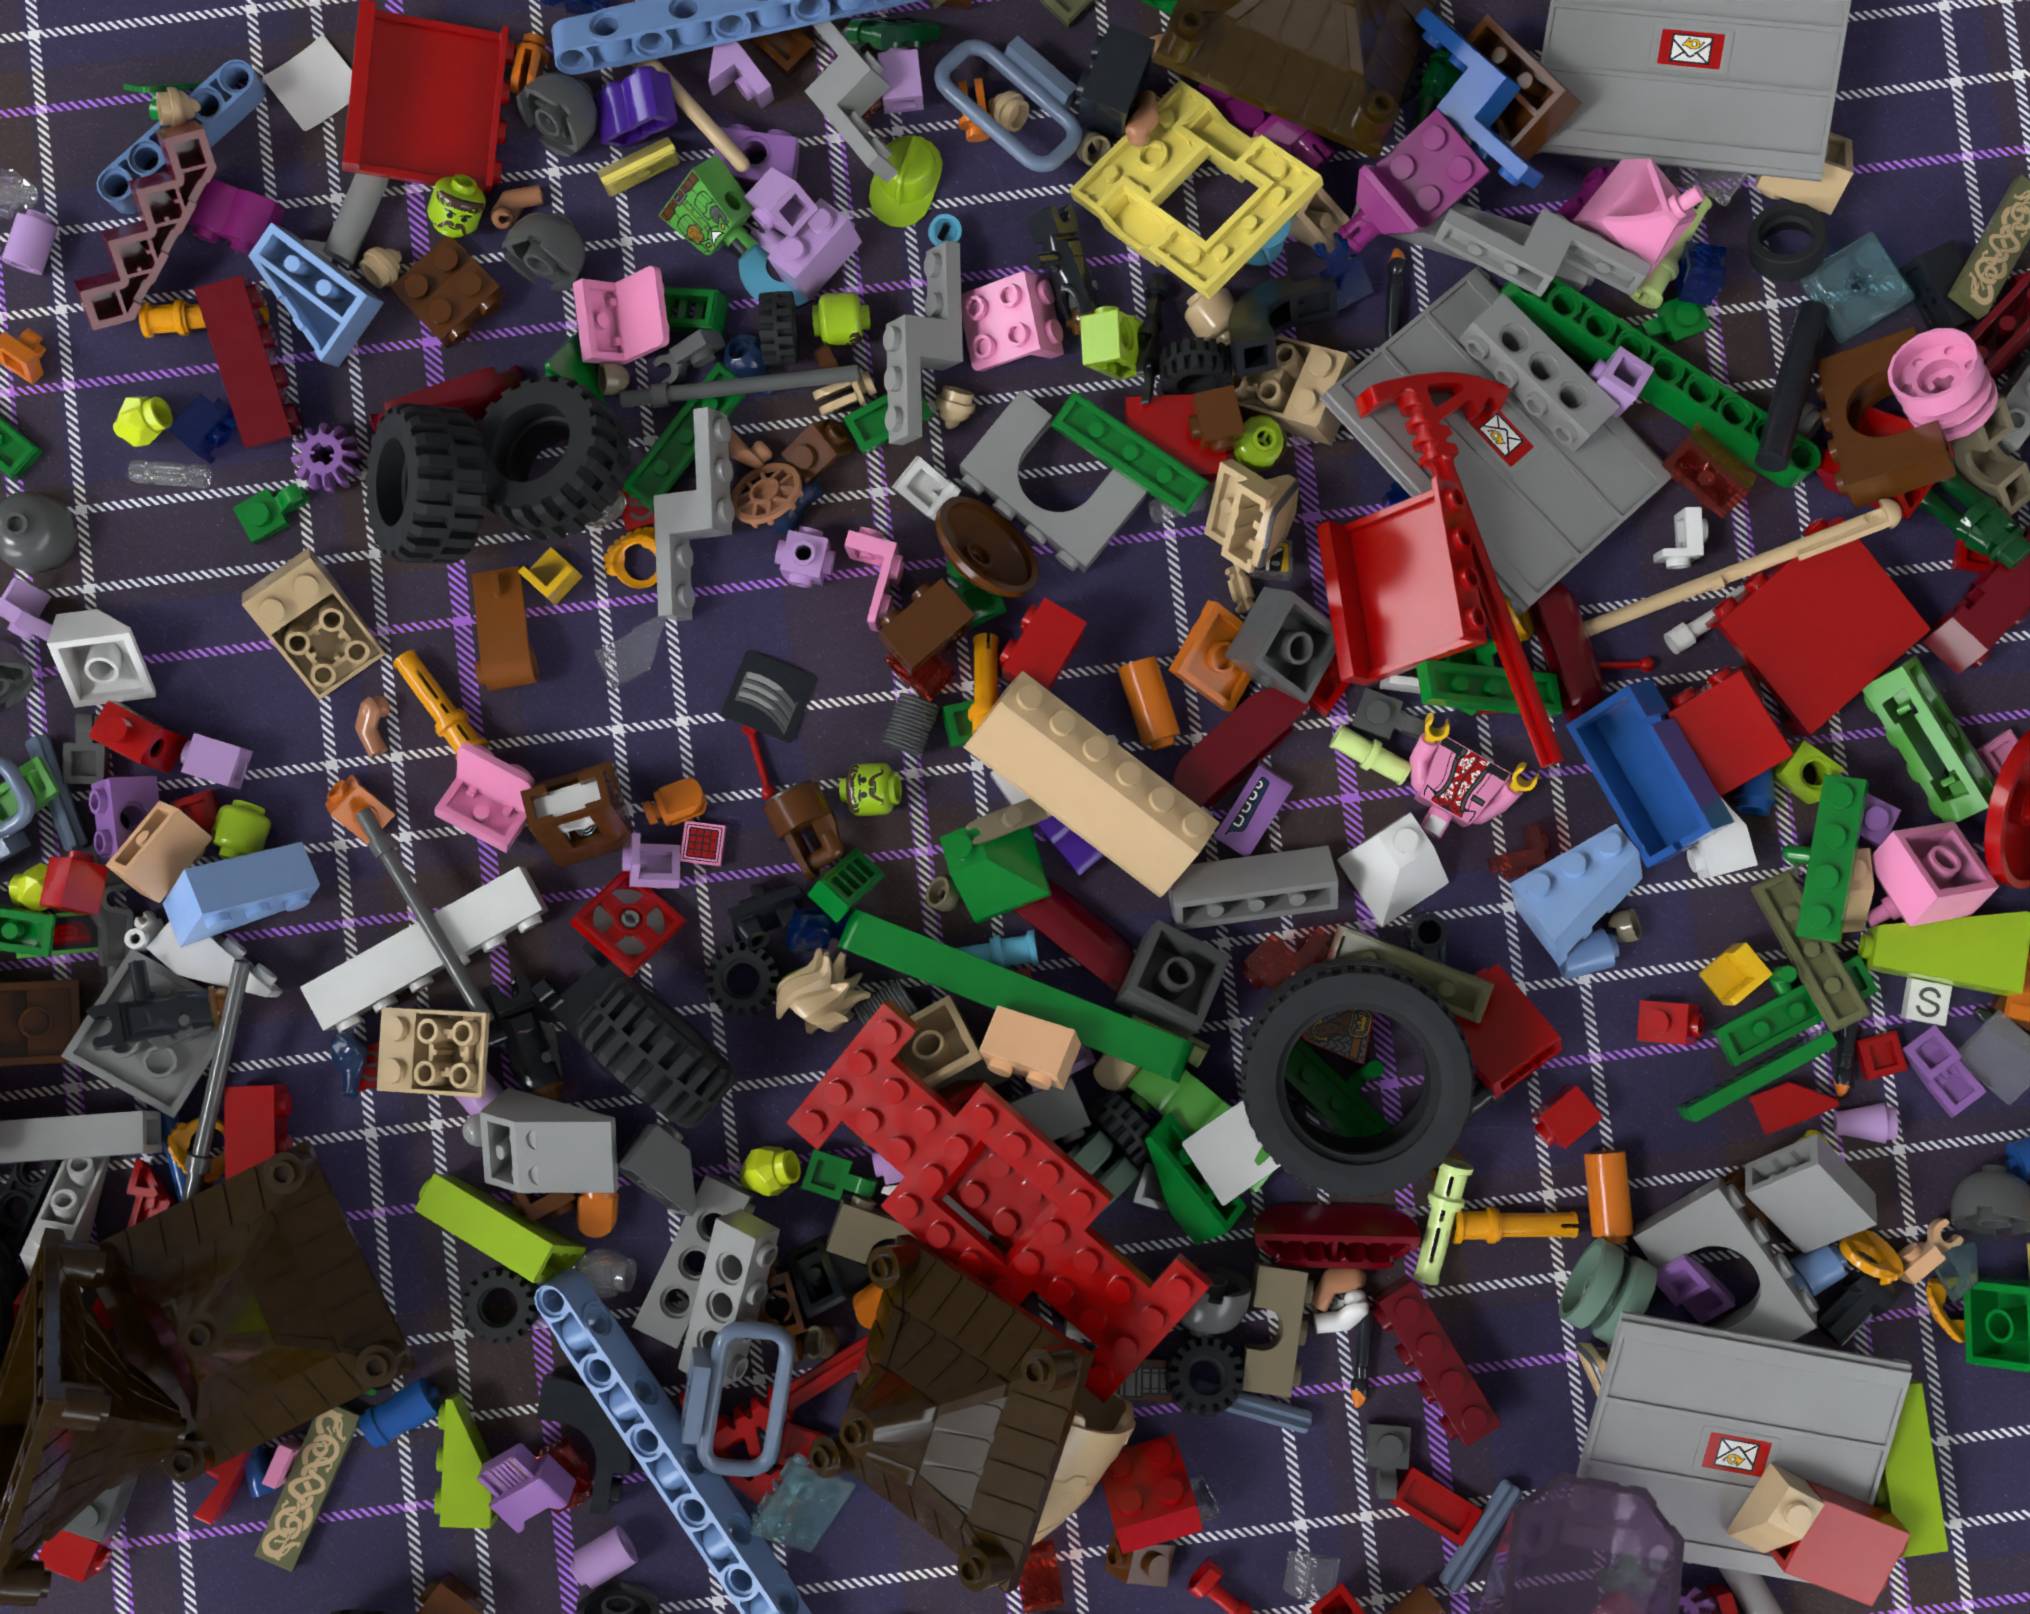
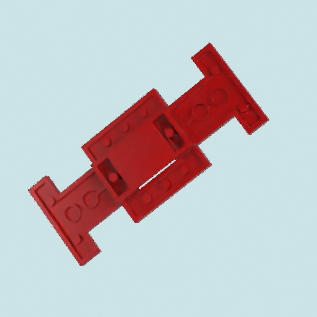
M887 999L786 1123L816 1150L826 1143L842 1122L905 1176L881 1205L919 1241L1018 1305L1034 1290L1096 1345L1091 1351L1095 1355L1084 1387L1101 1402L1105 1403L1210 1288L1213 1281L1181 1253L1178 1254L1154 1282L1089 1226L1115 1195L986 1083L977 1090L959 1112L896 1057L921 1026L890 999ZM946 1194L949 1195L1010 1249L1008 1253L1004 1255L942 1200Z

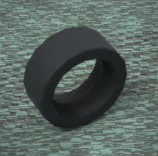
M1780 203L1761 211L1751 222L1747 234L1750 264L1758 274L1769 280L1780 282L1800 280L1814 273L1823 263L1827 253L1826 221L1818 210L1802 203ZM1782 230H1799L1810 235L1812 238V243L1807 248L1794 254H1775L1763 247V242L1768 236Z

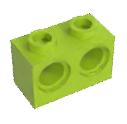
M1116 306L1099 307L1095 309V314L1080 316L1084 366L1115 380L1144 376V374L1136 375L1137 358L1141 344L1145 339L1144 334H1139V328L1143 322L1137 320L1134 315H1127L1119 311V308Z

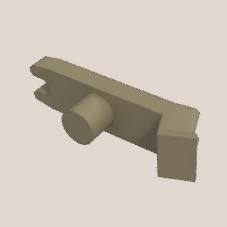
M1029 798L976 818L968 823L966 829L968 831L973 829L980 831V835L972 840L973 845H977L1050 818L1052 815Z

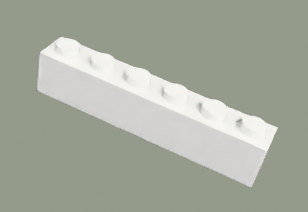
M518 866L433 914L465 966L471 962L468 957L470 954L481 948L484 953L490 952L507 942L504 937L506 934L517 928L520 933H523L542 923L543 921L540 916L548 912L549 909L528 870ZM419 922L301 986L300 989L322 1030L337 1029L340 1033L359 1025L362 1022L359 1016L369 1010L374 1009L375 1013L382 1012V1007L395 1005L398 1003L396 995L410 988L411 992L415 993L435 982L432 976L445 969V966Z

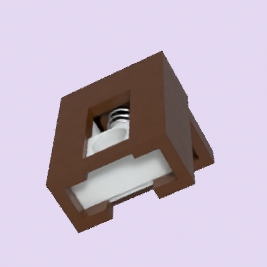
M612 761L536 783L533 788L520 791L530 831L559 868L623 849V846H631L634 829L628 807L623 799L616 768Z

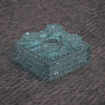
M1873 232L1867 233L1826 258L1814 273L1799 280L1811 300L1818 301L1828 308L1829 314L1826 323L1839 343L1848 341L1914 299V294ZM1858 283L1862 290L1854 292L1851 289V285Z

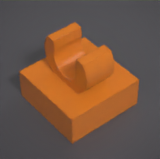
M30 328L23 331L18 340L3 332L0 335V364L34 385L44 375L39 360L46 351V348L39 344L43 340L42 336Z

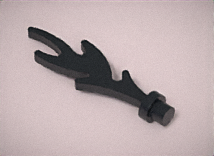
M1154 273L1150 276V281L1145 285L1144 291L1145 297L1150 301L1145 320L1139 328V334H1144L1145 339L1141 344L1136 364V375L1144 374L1142 405L1151 404L1155 376L1159 375V354H1162L1159 332L1163 331L1161 301L1167 299L1169 287L1165 284L1166 277L1160 273Z

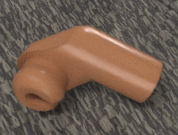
M1150 90L1139 93L1137 99L1138 108L1125 126L1128 142L1134 147H1141L1149 142V132L1156 127L1159 121L1157 97Z
M534 185L503 191L491 211L493 224L499 229L506 230L516 223L524 208L544 205L541 186Z
M731 428V439L728 442L729 457L754 469L765 466L764 463L772 457V451L762 441H756L749 448Z
M383 696L368 697L362 701L355 723V730L369 758L377 757L388 750L378 730L380 718L386 717L390 712V705Z
M1326 1269L1313 1292L1310 1305L1318 1310L1327 1312L1336 1294L1358 1290L1365 1285V1271L1363 1269Z

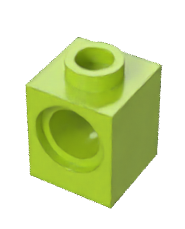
M1805 740L1792 743L1790 746L1794 755L1774 767V781L1806 804L1817 803L1820 801L1824 774L1840 776L1844 768ZM1806 764L1811 766L1816 773V780L1813 785L1808 784L1803 778V769Z

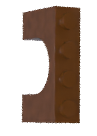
M1915 326L1817 361L1820 377L1814 379V384L1820 401H1826L1827 408L1821 409V416L1827 432H1832L1834 438L1828 440L1827 444L1834 464L1839 463L1840 471L1834 472L1835 481L1841 496L1848 494L1855 508L1957 476L1949 443L1938 420L1886 437H1870L1858 432L1860 421L1865 413L1881 399L1894 394L1889 385L1887 371L1892 357L1901 346L1918 335Z

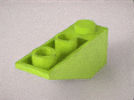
M455 1392L446 1399L445 1404L440 1405L438 1414V1427L444 1430L443 1446H439L436 1456L437 1472H442L441 1488H437L435 1493L434 1513L440 1514L439 1527L490 1529L497 1522L498 1514L489 1507L493 1494L477 1480L482 1465L491 1460V1457L462 1394Z

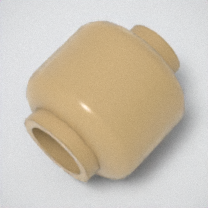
M1221 288L1210 300L1198 291L1187 301L1189 307L1184 315L1187 323L1196 337H1204V341H1208L1210 338L1216 339L1217 343L1223 342L1227 346L1230 344L1229 316L1236 301L1226 288Z

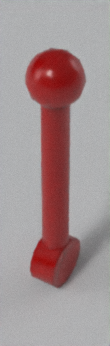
M1643 657L1640 661L1598 662L1601 670L1640 669L1643 672H1651L1655 666L1654 660L1650 657Z
M742 725V732L749 738L763 785L761 796L767 801L777 794V790L774 786H771L756 737L758 731Z

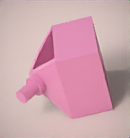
M1651 158L1622 159L1573 221L1580 228L1588 232L1597 233L1611 244L1623 250L1634 252L1641 259L1652 264L1647 276H1650L1698 214L1692 207L1705 200V195L1698 185L1681 195Z
M1954 821L1893 831L1871 855L1872 871L1887 897L1881 899V905L1869 911L1867 921L1871 927H1875L1890 918L1895 921L1901 917L1912 927L1971 916L1999 886Z

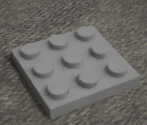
M131 948L95 1005L134 1000L128 963L139 960L146 961L150 990L155 991L157 996L170 994L173 989L200 990L203 988L182 976L176 975L170 969ZM210 993L215 1027L164 1050H159L149 1040L130 1043L124 1047L96 1051L92 1044L93 1039L109 1033L112 1024L108 1019L94 1020L91 1016L87 1015L61 1056L175 1119L213 1059L225 1000Z

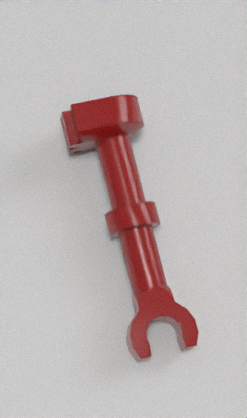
M1206 1558L1191 1576L1186 1589L1198 1599L1207 1595L1228 1614H1254L1251 1611L1252 1606L1243 1598L1238 1600L1218 1583L1225 1572L1212 1559L1208 1560Z

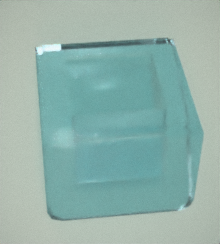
M1975 1242L1952 1247L1944 1254L1946 1259L1934 1269L1952 1302L1961 1299L1978 1284L1977 1246Z

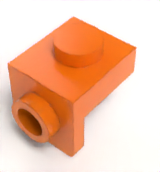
M350 775L346 781H338L330 789L326 797L328 800L325 806L329 814L367 845L370 843V840L355 815L359 811L370 807L382 829L396 815L390 807L362 786L359 779L354 775Z

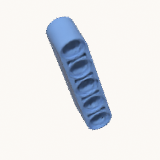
M235 59L224 63L188 95L189 98L197 100L201 105V110L195 113V117L191 121L196 120L204 128L210 148L263 101L266 93L264 83L248 63ZM249 79L248 84L244 88L235 90L236 84L240 80ZM219 105L214 115L205 117L206 111L211 106ZM160 121L156 123L98 176L96 184L99 194L120 213L128 215L138 212L128 183L129 180L168 171L155 130L171 127V125L161 126ZM159 158L154 168L145 170L147 163L151 159ZM128 184L125 194L116 197L118 188Z

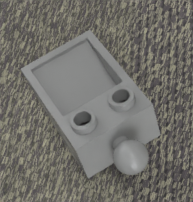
M508 1088L479 1112L480 1114L471 1115L464 1122L462 1132L465 1140L470 1145L482 1146L485 1183L518 1193H614L619 1189L615 1117Z

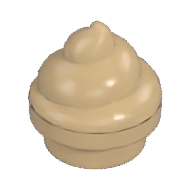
M166 87V92H156L157 112L161 126H175L187 123V121H191L195 117L196 112L201 110V105L197 100L189 98L184 91L178 90L176 87Z
M1007 91L988 100L990 114L1006 130L1016 132L1027 121L1029 105L1024 101L1021 94L1015 91Z
M373 247L364 253V259L359 262V267L364 277L374 287L380 289L384 285L391 286L398 280V274L401 271L399 263L401 262L402 255L400 251L390 248Z
M945 385L943 386L942 393L937 394L935 405L940 410L939 415L945 421L947 429L957 427L960 422L967 420L974 413L976 405L972 403L974 398L972 392Z

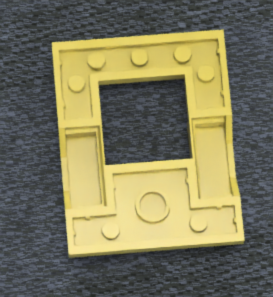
M1179 80L1158 101L1159 121L1156 127L1149 132V142L1144 146L1134 147L1129 144L1128 135L1125 134L1069 191L1074 201L1100 219L1104 229L1157 268L1162 264L1210 300L1324 184L1319 173L1263 135L1251 138L1231 125L1207 97L1182 80ZM1206 159L1239 182L1243 183L1247 179L1259 188L1207 241L1159 208Z

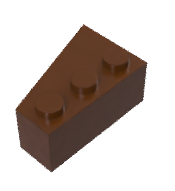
M1487 14L1465 39L1522 87L1495 120V123L1503 140L1529 161L1582 102L1504 26Z

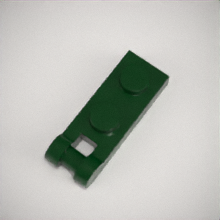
M913 17L854 18L847 26L846 36L849 43L862 46L867 42L871 43L873 48L884 51L890 48H903V45L924 47V41L940 40L942 23Z

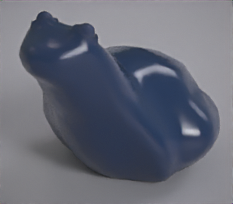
M739 334L726 344L723 357L724 366L731 370L733 375L738 378L770 375L768 367L764 365L762 358L761 339L749 334ZM773 391L757 393L762 396H769Z
M812 481L802 487L804 495L795 502L797 508L794 511L788 510L776 518L774 524L769 526L773 532L781 536H787L788 530L793 531L802 523L806 508L823 496L819 481Z
M342 1031L332 1038L329 1046L330 1055L334 1065L343 1075V1091L341 1096L357 1099L361 1076L367 1064L368 1049L352 1032Z

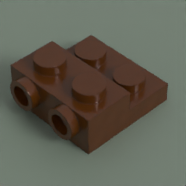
M448 236L443 238L390 286L394 293L446 348L452 344L456 345L464 341L472 332V326L482 317L487 318L494 314L500 308L501 300L506 296L501 287L454 238Z
M79 979L0 983V1066L71 1062L61 1055L80 1028Z

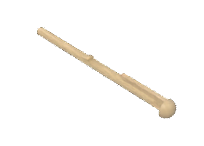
M1879 499L1880 508L1587 620L1584 623L1589 637L1704 592L1725 588V584L1798 557L1799 561L1887 527L1893 529L1901 520V507L1892 499Z

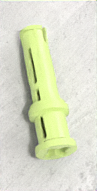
M1705 196V200L1699 204L1697 209L1694 206L1692 207L1698 214L1650 276H1646L1634 294L1630 296L1638 304L1651 309H1657L1661 306L1663 302L1662 293L1669 281L1675 280L1679 274L1678 261L1707 211L1712 206V202L1707 196Z
M1445 1157L1442 1160V1165L1439 1167L1434 1190H1430L1427 1198L1432 1207L1423 1236L1418 1264L1413 1278L1419 1282L1429 1285L1439 1284V1276L1449 1244L1456 1212H1460L1464 1208L1465 1200L1462 1196L1468 1176L1473 1174L1474 1170L1472 1165L1464 1161ZM1451 1176H1453L1454 1180L1451 1189H1448L1447 1187L1449 1179ZM1441 1210H1445L1444 1216H1441ZM1437 1228H1440L1441 1231L1437 1242L1435 1254L1432 1257L1430 1256L1436 1230Z

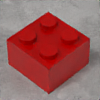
M1044 597L1039 606L1032 603L1020 623L1022 625L1020 631L1023 634L1018 641L1013 638L1010 639L999 658L1001 660L999 665L1002 666V679L1011 683L1024 671L1050 691L1082 639L1087 622Z
M1175 1433L1122 1448L1101 1477L1122 1554L1203 1531L1198 1507Z

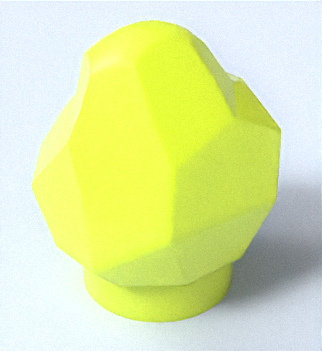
M128 397L119 411L118 418L113 424V429L117 436L123 438L134 447L149 445L164 429L172 425V412L168 404L160 397Z
M39 863L24 873H19L12 877L9 884V895L15 905L24 906L28 910L38 912L53 909L39 905L47 865Z
M772 1146L756 1148L750 1151L741 1167L739 1174L740 1182L746 1189L765 1196H777L786 1190L790 1184L796 1183L799 1180L801 1174L800 1162L792 1150L785 1151L782 1147Z

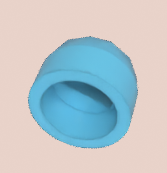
M950 214L938 215L933 219L928 228V236L931 243L935 246L944 241L957 242L962 234L960 222ZM945 223L950 228L944 240L941 241L937 237Z

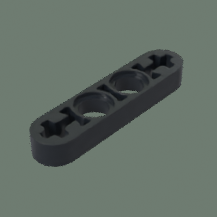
M59 1113L46 1114L41 1116L40 1118L62 1117L67 1115ZM63 1160L42 1161L46 1172L43 1179L39 1182H34L28 1175L30 1162L16 1163L0 1196V1239L5 1238L4 1241L14 1259L13 1263L20 1258V1253ZM17 1197H22L28 1204L27 1215L22 1220L15 1219L10 1212L11 1203ZM8 1227L18 1228L19 1231L8 1232L10 1229Z

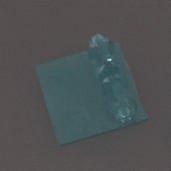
M796 1453L793 1458L788 1457L785 1466L779 1473L782 1479H773L772 1485L775 1489L767 1488L765 1496L757 1508H754L751 1512L753 1518L750 1521L752 1528L749 1533L811 1553L856 1484L839 1477L829 1479L819 1477L814 1469L807 1467L810 1461L804 1455Z

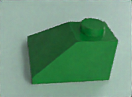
M1031 826L977 845H973L972 840L980 835L978 829L968 831L964 827L939 837L949 874L975 923L979 924L1052 895Z

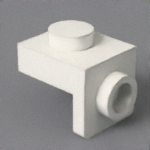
M919 456L915 457L892 486L894 490L926 517L934 521L941 505L949 498L957 497L961 492V489L955 484L950 483Z
M1685 507L1674 515L1676 548H1664L1653 555L1654 563H1666V569H1684L1691 567V562L1704 555L1703 543L1708 538V523L1705 518H1702L1701 507Z

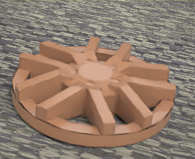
M770 463L762 468L754 469L738 482L732 492L731 501L734 505L735 516L740 521L751 524L753 528H758L759 524L766 522L769 526L773 525L776 518L788 510L794 511L797 508L795 502L804 495L802 480L796 469L785 463ZM775 472L769 478L765 476L767 473ZM761 477L762 480H759L754 485L751 483L753 480ZM747 487L749 491L742 494L743 490Z

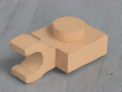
M1937 1218L1929 1224L1927 1241L1925 1243H1911L1898 1253L1904 1267L1903 1274L1899 1277L1900 1281L1916 1285L1946 1259L1944 1256L1946 1253L1961 1246L1964 1239L1960 1235L1954 1234L1946 1241L1942 1239L1941 1231L1950 1223L1947 1219Z

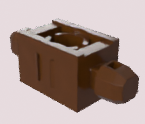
M776 1256L770 1267L767 1285L768 1288L785 1283L786 1288L778 1287L776 1294L784 1296L789 1302L790 1309L784 1316V1321H787L793 1312L795 1320L779 1324L781 1315L772 1313L768 1307V1299L774 1293L773 1289L769 1290L761 1303L758 1320L759 1322L779 1324L791 1333L796 1343L795 1362L803 1360L805 1350L802 1338H798L797 1334L806 1332L809 1325L790 1269L785 1268L778 1271L777 1266L780 1265L778 1256ZM765 1340V1344L774 1342L771 1340Z

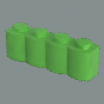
M1141 1069L1127 1086L1133 1092L1128 1099L1146 1114L1153 1109L1162 1117L1171 1112L1189 1136H1192L1232 1108L1186 1069L1180 1083ZM1263 1145L1255 1158V1163L1258 1166L1270 1157L1269 1153L1267 1154L1263 1150ZM1273 1171L1248 1189L1256 1193Z

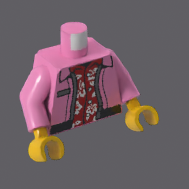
M1434 712L1428 713L1426 716L1425 732L1420 735L1410 756L1411 785L1416 790L1414 799L1430 808L1420 825L1427 834L1441 839L1450 821L1462 827L1469 826L1471 823L1481 825L1504 813L1523 794V791H1530L1537 784L1539 772L1532 780H1524L1519 773L1526 768V762L1518 764L1511 780L1509 779L1510 772L1447 737L1450 730L1449 718L1446 719L1443 727L1434 728L1431 726L1434 720Z

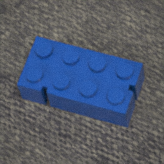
M1652 679L1627 685L1566 725L1647 868L1674 858L1698 844L1699 841L1710 837L1735 822L1674 718L1666 720L1664 714L1670 710Z

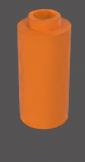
M1156 656L1140 659L1119 667L1117 670L1142 746L1151 745L1152 751H1157L1176 744L1174 737L1180 735L1181 732Z
M1602 1150L1583 1153L1592 1236L1602 1237L1613 1244L1626 1243V1236L1634 1234L1625 1150Z

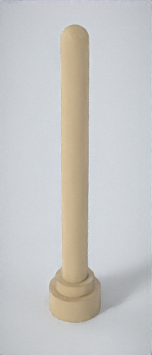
M658 59L630 64L635 68L652 66L656 68V71L668 73L670 75L674 102L737 171L744 172L748 170L750 166L749 159Z

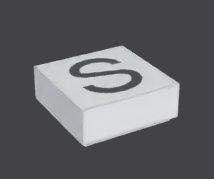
M1907 978L1900 1018L1946 1026L1952 986Z

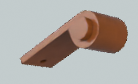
M519 565L471 574L480 661H475V673L478 684L486 685L489 692L539 682L537 660L534 649L529 641L522 575L518 572L520 569Z

